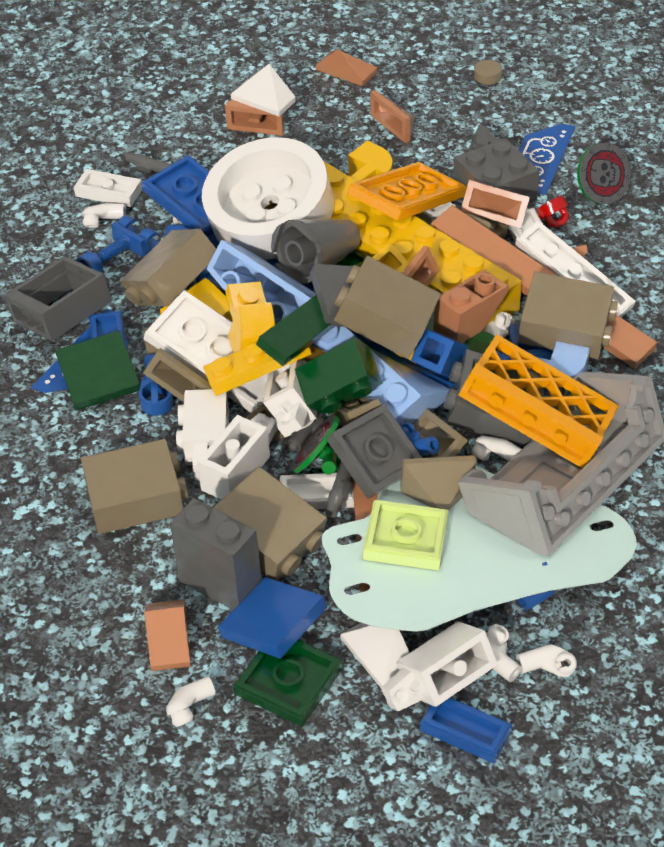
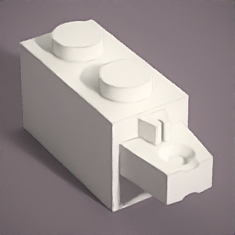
M304 358L268 373L263 403L275 417L277 428L284 437H288L292 432H298L308 427L317 419V411L306 406L295 372V368L306 363Z
M212 389L185 390L184 405H178V424L183 426V430H177L176 432L177 451H184L186 466L193 465L195 480H200L197 461L229 425L227 392L215 396Z
M258 413L251 420L237 415L197 461L201 491L222 500L259 466L262 467L270 457L269 444L278 430L276 419L269 418L262 413Z
M456 622L398 660L396 664L399 672L384 684L381 689L389 707L396 711L407 708L419 701L437 707L493 669L498 663L484 630Z

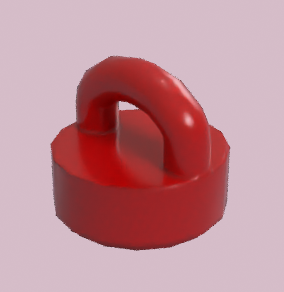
M564 195L554 198L536 210L540 219H545L546 223L553 228L562 227L569 218V213L566 209L568 203ZM559 211L561 218L554 220L551 215Z

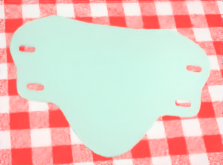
M429 455L421 456L422 458H431ZM476 466V469L482 470L488 479L495 475ZM401 480L379 492L377 500L429 507L402 493L400 489ZM463 498L448 510L439 571L363 560V549L371 514L364 519L332 526L322 535V544L331 564L329 591L337 607L354 621L378 628L416 632L431 629L476 610L551 590L603 583L610 580L631 560L637 547L636 536L627 521L618 513L601 504L550 556L537 554L470 515ZM608 520L614 524L613 527L600 531L590 529L591 524ZM358 534L362 537L361 541L347 545L337 543L339 538ZM360 583H366L370 586L369 590L353 595L344 592L346 587Z

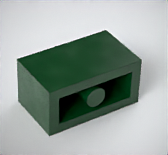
M352 338L295 368L306 406L322 414L336 412L341 409L342 404L353 398H363L369 395L373 388L383 384L370 346L356 338Z

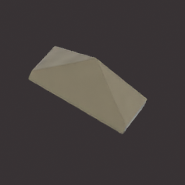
M161 348L143 372V374L183 402L185 390L212 389L208 381Z
M426 409L413 424L414 430H417L422 438L434 436L438 440L439 451L436 454L429 455L431 458L457 456L469 444L466 438L429 409Z
M476 456L403 459L400 482L401 492L429 507L450 510L463 498L458 481L470 470L476 469Z

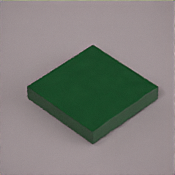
M120 330L55 350L75 411L137 392L140 389V383Z
M297 640L281 659L258 651L234 684V695L303 727L342 671L343 660L300 640Z

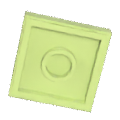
M374 500L363 549V560L439 571L448 510Z

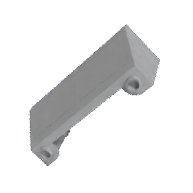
M581 371L573 379L619 405L603 435L604 438L588 464L581 468L537 441L532 440L490 479L487 478L482 470L472 469L458 481L468 513L533 552L550 556L664 442V423L651 376ZM564 389L563 396H572L570 391ZM589 405L594 415L606 414V412L596 406ZM568 406L572 415H582L578 406Z

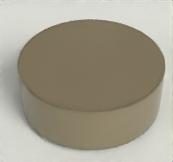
M482 60L474 66V79L481 84L492 85L499 82L502 78V65L496 61Z

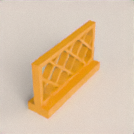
M497 334L472 369L458 396L581 468L588 464L604 438L603 435L619 406ZM495 349L508 355L511 360H500ZM527 369L536 371L540 374L541 378H531ZM506 370H516L520 379H510ZM558 387H563L570 391L572 396H562ZM537 388H547L551 397H541ZM589 405L596 406L606 412V414L594 415ZM568 406H578L582 415H572Z

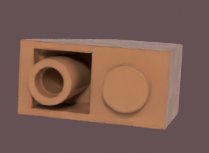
M486 270L479 272L440 295L435 306L433 329L461 343L465 342L483 330L507 294L509 286Z

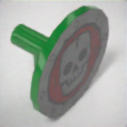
M596 143L589 147L581 156L578 164V184L582 193L590 201L597 204H611L619 200L627 191L631 179V167L626 154L618 146L611 143Z
M335 414L329 416L314 430L294 457L290 466L292 473L297 474L301 472L316 456L323 460L322 471L325 474L331 475L335 471L338 472L342 461L335 451L326 445L328 443L326 439L338 427L339 417Z

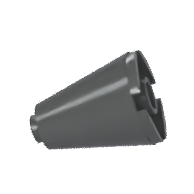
M349 219L288 220L278 225L272 234L271 251L272 253L276 252L279 263L275 265L277 269L300 284L312 283L310 271L314 263L336 265L358 248L360 232L356 224Z

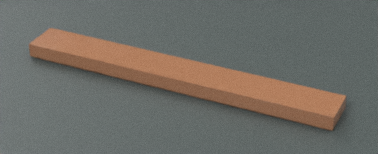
M453 205L431 223L432 227L522 280L521 292L528 296L534 271L556 275ZM616 315L614 322H607V326H612L613 328L609 346L602 347L633 369H636L656 349L657 342L618 315Z

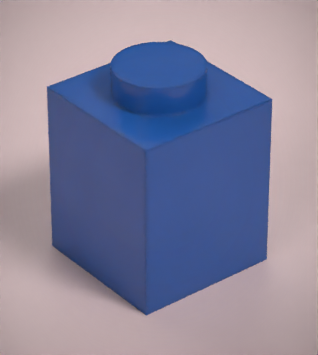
M425 329L411 361L439 374L450 376L453 363L461 361L468 349V345L439 332Z

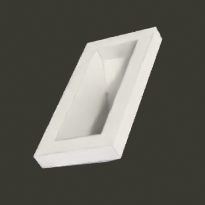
M270 64L247 79L231 94L232 100L279 117L296 102L294 94Z
M359 623L340 634L341 640L380 688L399 672L396 662L410 653L400 630L378 628Z

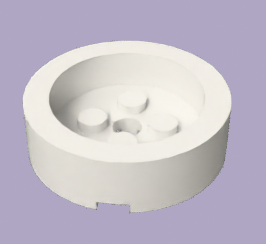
M277 137L246 143L222 157L206 177L202 189V203L219 243L221 240L240 245L263 260L278 258L276 252L272 253L271 251L272 234L276 227L288 220L331 219L334 211V194L325 164L320 155L313 148L300 141ZM272 200L273 203H277L275 208L265 209L270 204L269 201Z

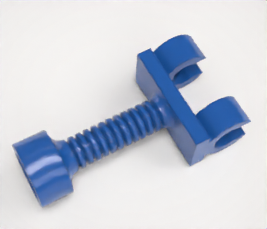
M124 215L118 222L111 224L113 240H115L112 244L96 254L87 251L78 257L76 262L103 272L102 264L127 248L142 257L147 255V251H151L159 243L158 240L152 238L159 233L150 228H145L137 235L138 229L131 225L137 222V220Z

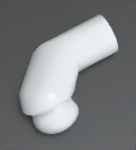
M104 203L87 207L82 212V217H84L83 225L87 228H97L100 224L99 219H120L126 215L125 204Z
M500 312L496 315L495 321L486 325L484 331L492 335L497 334L505 339L509 335V326L513 324V318L508 313Z
M480 436L474 440L476 444L471 448V454L482 461H486L490 453L493 452L509 462L522 448L503 438Z
M499 624L491 625L486 636L498 663L493 670L508 682H512L517 678L522 667L506 655V641L509 638L508 630Z
M552 644L516 655V663L522 667V674L541 668L557 676L567 677L575 671L577 666V660L573 654Z
M207 676L187 684L175 692L166 706L167 715L171 716L174 726L178 727L193 720V714L189 706L216 695L210 677Z

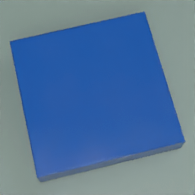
M265 577L221 622L218 629L224 639L281 659L326 610L327 604L323 595Z

